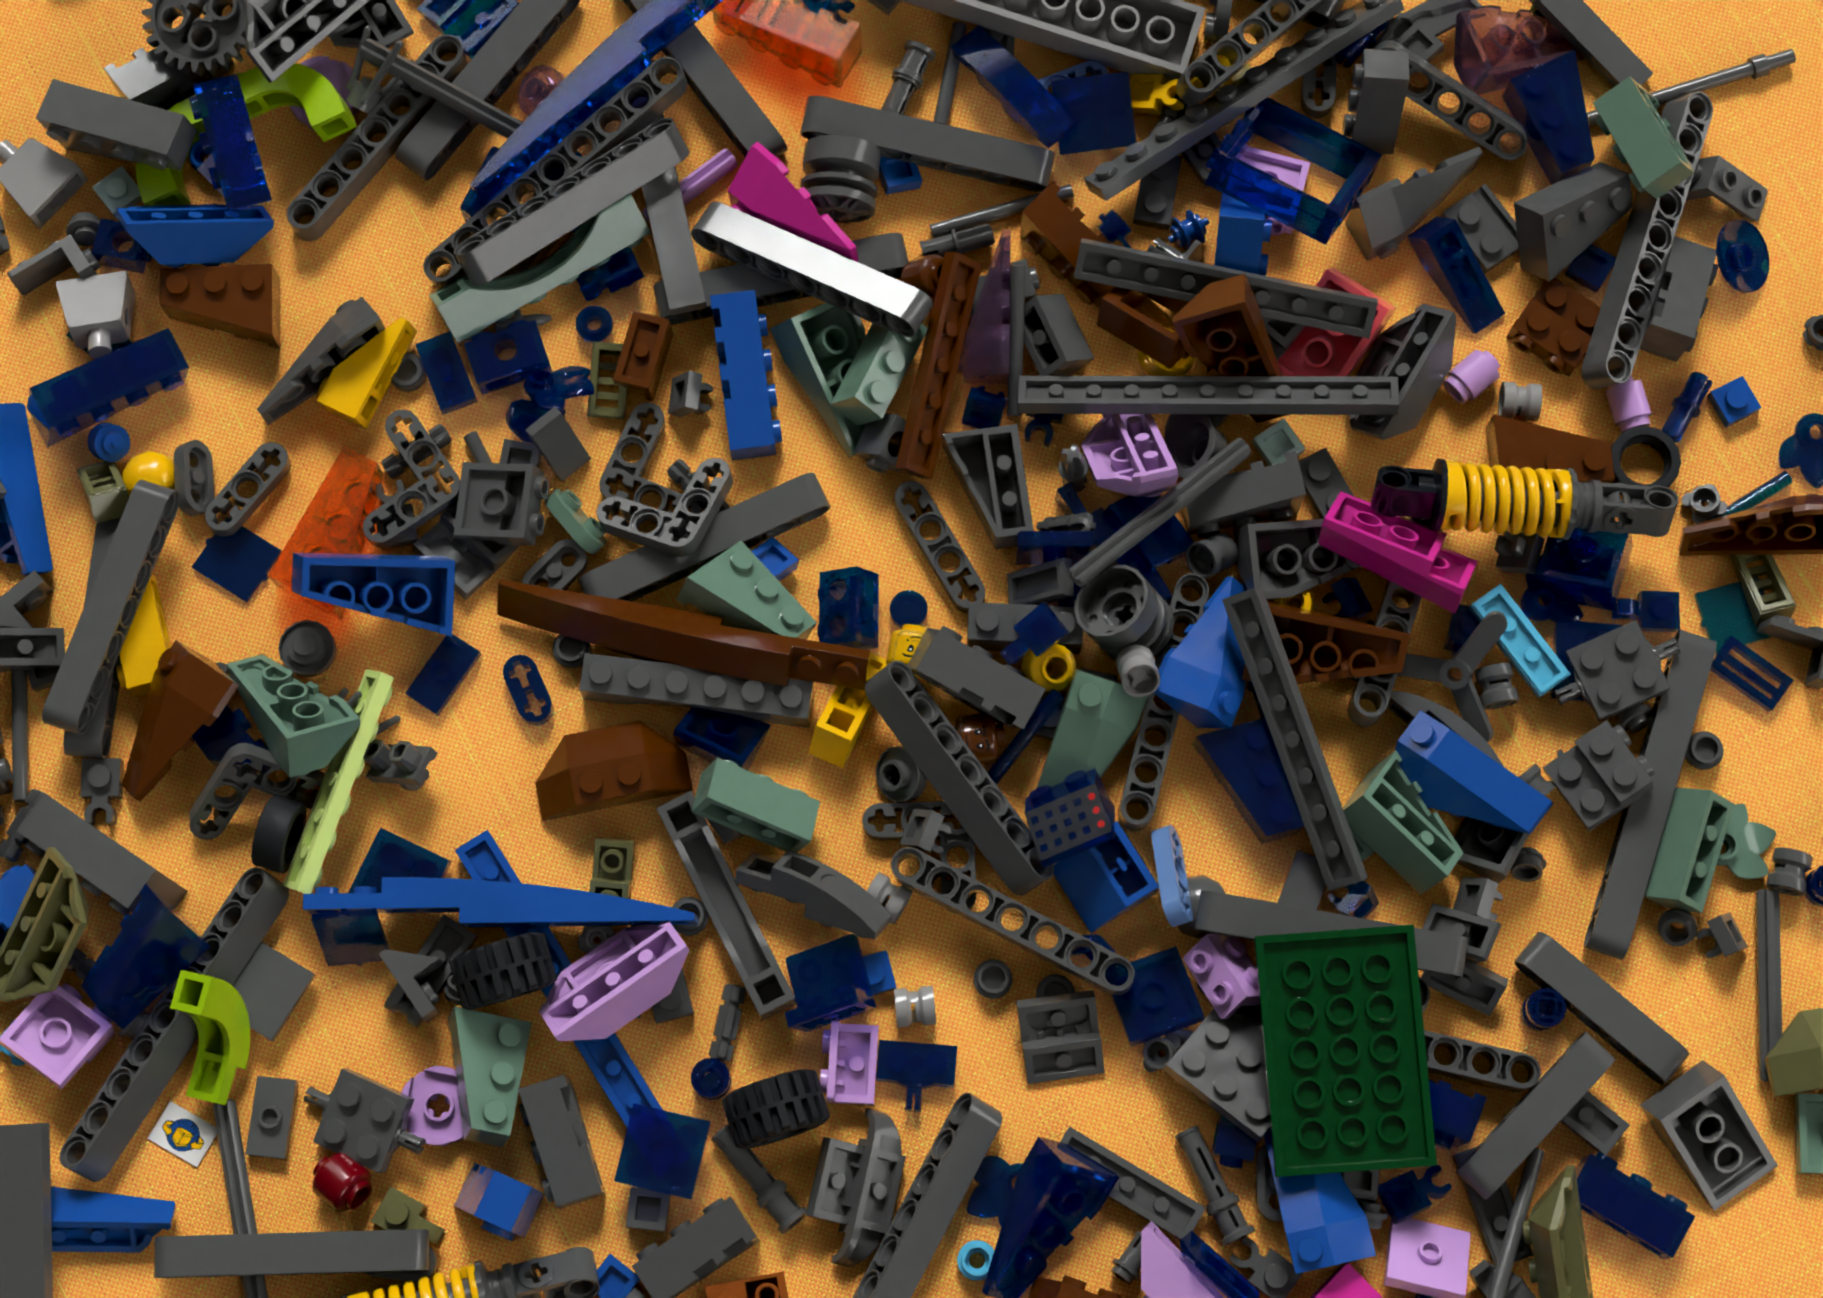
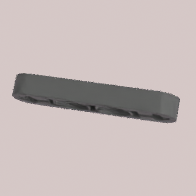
M916 481L902 483L895 492V506L899 515L953 605L958 610L968 613L970 601L967 598L960 600L959 597L962 595L960 584L958 581H955L953 585H950L949 581L957 580L965 572H968L969 575L963 577V582L969 590L976 588L977 592L975 593L974 602L984 603L985 587L926 488ZM910 492L913 496L919 494L918 507L921 512L924 513L927 509H930L931 512L922 514L915 522H912L911 519L916 518V511L910 503L903 505L905 493ZM926 522H934L940 526L941 534L935 540H926L920 535L919 529ZM947 553L956 555L960 560L959 568L953 572L942 570L938 564L942 555Z

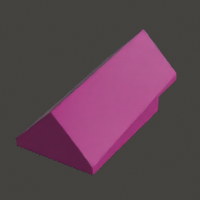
M1340 491L1323 520L1318 540L1319 545L1454 614L1457 612L1478 562L1442 547L1447 533L1431 531L1429 526L1407 517L1382 516L1372 509L1371 503Z

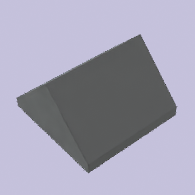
M1465 817L1454 837L1464 852L1457 864L1483 878L1500 883L1507 877L1529 834L1489 825L1485 821Z

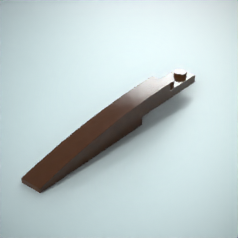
M499 580L497 615L610 649L713 673L787 686L789 678L865 690V684L868 680L871 650L723 626V617L506 580Z

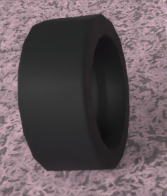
M1649 426L1632 427L1620 434L1611 446L1615 475L1612 483L1640 486L1659 485L1669 488L1679 474L1681 465L1679 449L1672 438L1660 429ZM1642 443L1650 445L1659 452L1664 460V470L1657 481L1644 485L1636 483L1626 476L1621 468L1620 461L1624 450L1632 444Z
M276 795L269 799L259 818L251 853L252 864L282 874L288 871L305 828L306 806L302 802Z

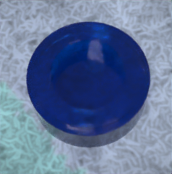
M912 590L902 591L892 599L890 616L893 623L902 629L903 624L921 626L927 618V602L918 592Z

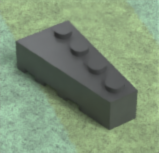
M56 79L52 80L36 116V119L47 130L46 134L52 139L57 140L65 150L148 164L159 170H165V168L181 170L197 133L195 127L183 114Z

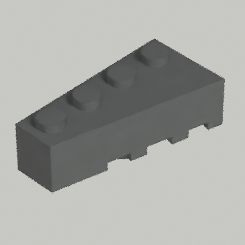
M45 793L16 830L29 839L24 846L41 858L44 857L48 847H55L73 867L74 871L84 878L80 885L97 897H100L103 892L112 897L108 902V905L126 917L132 911L159 929L163 927L188 892Z

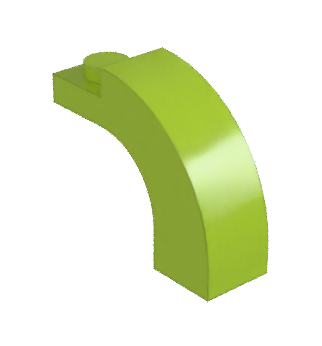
M180 970L170 1009L190 1015L197 1026L199 1037L198 1052L185 1096L226 1106L236 1068L246 1070L249 1057L250 1022L246 1005L239 992L230 983L212 976Z

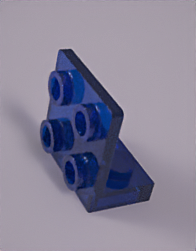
M849 934L786 958L797 1002V1008L784 1012L789 1028L809 1032L829 1025L831 1021H841L876 1008L859 940L856 935Z

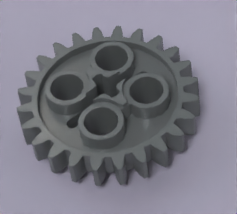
M147 0L152 4V8L142 10V14L151 21L142 25V28L152 35L146 41L153 48L157 47L154 51L155 55L161 60L165 59V63L172 69L178 66V70L187 75L192 68L194 74L202 77L206 67L215 76L217 75V65L221 64L229 71L231 70L229 59L234 57L240 62L243 61L239 51L242 48L246 49L245 0ZM233 4L232 11L228 15L222 16L223 9ZM202 13L206 15L203 19L199 17ZM183 16L182 23L178 27L172 28L173 21L177 17ZM212 35L211 42L207 46L201 47L202 40L206 36Z

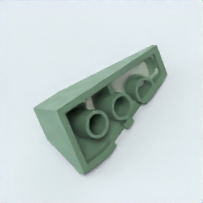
M263 654L227 663L228 673L239 685L237 690L270 752L289 778L307 775L311 771L327 767L360 726V718L344 699L337 695L327 697L319 692V685L312 681L306 684L293 678L292 670Z
M1075 669L1029 811L1094 783L1097 784L1137 730L1148 696L1133 697L1126 693L1121 683ZM1080 798L1073 800L1075 807L1082 804ZM1066 803L1059 806L1061 813L1068 810ZM1052 810L1044 812L1046 819L1053 817ZM1070 817L1063 820L1065 825L1070 820Z

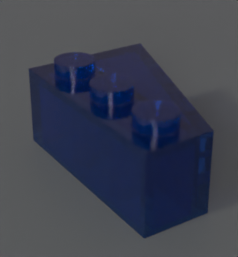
M1575 49L1511 78L1502 97L1513 117L1526 127L1528 132L1527 142L1550 184L1552 185L1590 167L1595 156Z

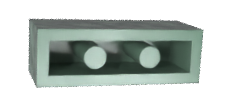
M872 323L830 405L857 426L883 419L928 328L921 324L914 336L904 337Z
M716 758L701 773L691 812L785 852L791 850L798 853L811 842L820 801L807 796L801 790L790 789L780 785L766 775L755 774L745 770L733 761Z
M1675 788L1644 897L1666 909L1680 908L1689 912L1703 913L1734 803L1711 790Z

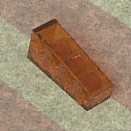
M717 0L712 7L714 24L722 33L731 37L737 35L747 40L753 49L761 53L768 51L778 56L780 61L789 68L795 70L801 68L811 73L813 79L825 86L832 84L841 89L862 53L861 23L849 19L847 24L844 25L834 20L835 14L823 8L818 13L809 11L802 0Z
M346 446L342 448L268 574V577L276 587L341 621L345 612L344 607L303 597L291 591L293 553H362L365 543L363 522L374 511L378 498L376 485L382 483L384 477L377 462Z

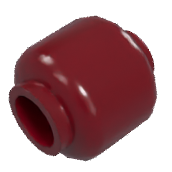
M337 1153L331 1157L326 1156L322 1158L313 1170L315 1177L312 1189L314 1193L337 1212H346L360 1208L372 1192L371 1174L368 1169L345 1153Z

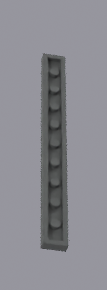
M1362 0L1350 9L1338 12L1334 19L1320 28L1308 31L1303 39L1290 47L1280 49L1273 58L1264 64L1250 68L1246 71L1245 76L1231 85L1219 88L1215 95L1203 103L1189 107L1181 117L1171 123L1161 125L1155 130L1154 134L1145 140L1128 146L1123 154L1112 161L1104 162L1097 166L1093 173L1084 178L1088 190L1105 201L1109 200L1405 10L1402 1Z
M1019 376L1018 414L1398 415L1399 413L1398 377Z

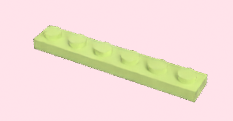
M365 670L358 691L362 693V697L352 708L360 718V726L329 763L282 886L304 894H311L313 888H316L323 874L321 866L326 853L333 848L337 838L336 827L340 817L349 808L351 788L355 779L361 775L364 769L365 760L363 757L368 744L377 735L379 728L377 721L381 710L388 704L392 696L393 689L391 684L394 679L393 676L380 671Z

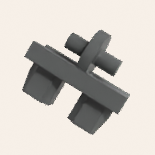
M374 739L368 744L363 757L371 766L366 777L374 783L400 784L405 790L417 791L423 786L425 780H428L429 771L426 767L430 761L436 758L438 753L432 747L414 746L409 741H399L395 745L386 744L382 740Z

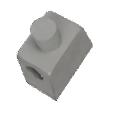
M33 138L27 139L19 149L9 140L0 142V162L3 164L0 167V182L34 225L41 229L88 179L76 163Z
M127 270L56 281V288L66 323L76 348H88L90 357L106 359L112 354L111 344L126 342L130 339L135 291Z

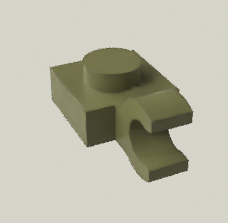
M391 1186L371 1222L385 1230L427 1229L429 1230V1241L438 1244L445 1229L422 1217L427 1208L426 1205Z

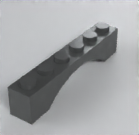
M590 653L584 654L579 687L583 700L614 704H659L693 707L741 715L773 724L805 728L810 726L814 697L812 681L789 678L787 686L676 664Z
M689 791L656 809L763 1021L797 1004L738 884L735 883V878L706 819L691 812L695 797L692 791Z

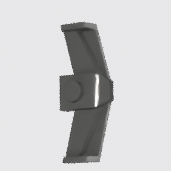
M1427 0L1404 13H1399L1387 23L1386 29L1372 49H1375L1379 43L1385 40H1393L1427 62H1431L1444 50V44L1437 36L1475 16L1483 14L1485 8L1477 0Z

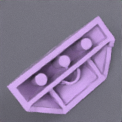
M1102 414L1103 418L1094 425L1081 444L1082 453L1096 485L1136 498L1143 496L1156 497L1174 488L1178 478V468L1152 415Z
M670 921L660 922L659 925L645 924L625 927L561 971L549 992L546 1003L542 1004L538 1012L557 1041L606 1039L671 994L689 953V948Z
M1152 1221L1141 1231V1290L1146 1294L1143 1298H1224Z

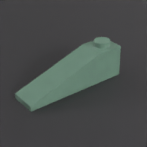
M824 303L770 328L786 365L847 455L851 457L856 455L854 451L865 424L857 426L830 404L866 336L865 329L860 317L829 303Z

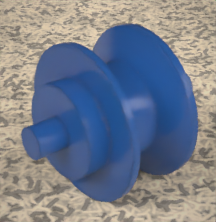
M1187 210L1184 221L1180 222L1175 217L1171 219V236L1167 237L1170 244L1175 242L1179 247H1183L1187 251L1191 246V241L1195 239L1202 244L1205 243V234L1207 233L1205 226L1209 224L1207 218L1201 219L1198 214L1194 215L1192 211Z
M100 423L90 431L87 443L90 452L96 458L108 462H116L124 458L128 453L130 437L127 431L119 425Z

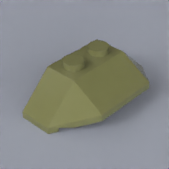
M48 847L0 947L1 1001L10 1002L55 991L87 926L89 914L87 899L73 867L55 847Z
M1823 1008L1798 1012L1774 1048L1764 1058L1773 1097L1823 1090Z
M1575 1165L1565 1167L1534 1204L1529 1220L1523 1222L1526 1245H1532L1534 1259H1529L1531 1283H1538L1541 1298H1594Z

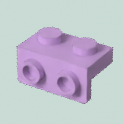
M1206 934L1184 955L1183 960L1221 1019H1228L1241 1006L1260 1005L1257 968L1246 953L1245 944L1237 937Z
M831 1021V1030H823L822 1053L829 1054L828 1069H821L820 1085L822 1092L827 1093V1103L874 1105L879 1026L843 1024L839 1021Z

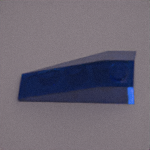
M1038 1137L1019 1169L982 1292L986 1296L994 1298H1019L1047 1268L1046 1259L1060 1244L1066 1247L1074 1239L1071 1232L1086 1216L1092 1220L1101 1210L1119 1176L1067 1144Z

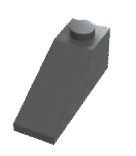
M0 628V672L60 667L65 656L64 628Z

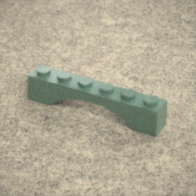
M629 194L579 225L561 248L540 264L523 272L494 278L485 284L477 286L472 285L468 277H459L431 293L429 297L456 342L469 341L478 337L483 329L489 325L508 320L514 315L515 310L522 306L541 301L546 297L547 292L557 286L568 285L574 282L579 277V274L585 270L604 265L611 259L613 254L620 250L637 246L642 242L643 237L650 234L651 231L634 198Z

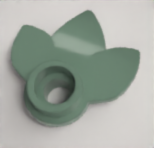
M1735 804L1723 841L1726 851L1724 854L1719 855L1717 866H1726L1736 877L1742 879H1758L1769 874V870L1759 855L1773 842L1776 836L1775 830L1760 823L1748 822L1745 804Z

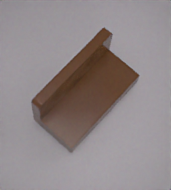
M633 311L613 377L615 385L643 391L646 400L654 401L673 337L669 319Z

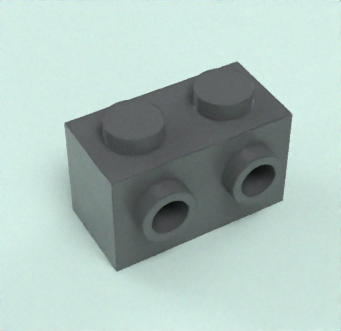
M1064 294L1037 295L1025 303L1024 343L1040 376H1071L1095 359Z

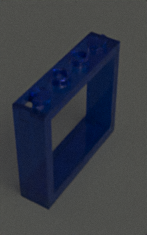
M1268 97L1258 103L1255 108L1252 107L1247 110L1243 119H1238L1231 134H1226L1219 149H1214L1211 158L1206 164V168L1211 171L1205 184L1326 245L1350 212L1355 198L1362 195L1369 185L1382 154ZM1257 135L1346 179V181L1330 204H1327L1239 158Z

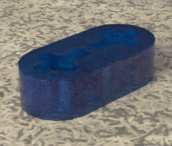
M516 655L511 657L504 665L503 676L518 712L526 723L534 726L543 725L552 717L554 707L534 661L528 656ZM517 665H522L524 669L531 668V671L526 673L530 685L523 688L518 678L511 679V676L516 673L515 667ZM534 693L539 703L546 702V705L541 707L542 714L539 716H535L533 712L526 713V710L531 707L527 695Z

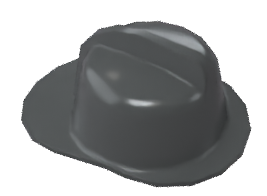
M1170 414L1168 417L1164 440L1178 468V475L1181 478L1185 479L1228 445L1226 437L1212 424L1208 414Z

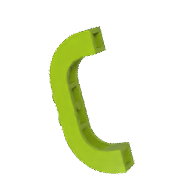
M294 63L271 83L268 82L258 67L244 73H236L229 77L228 80L211 88L201 89L194 96L168 109V111L183 114L197 130L186 159L192 146L197 141L204 138H212L282 106H296L304 109L311 127L323 142L357 128L350 108L334 86L319 72ZM186 159L181 170L170 168L159 170L148 164L136 162L137 185L145 206L191 204L183 181V168Z

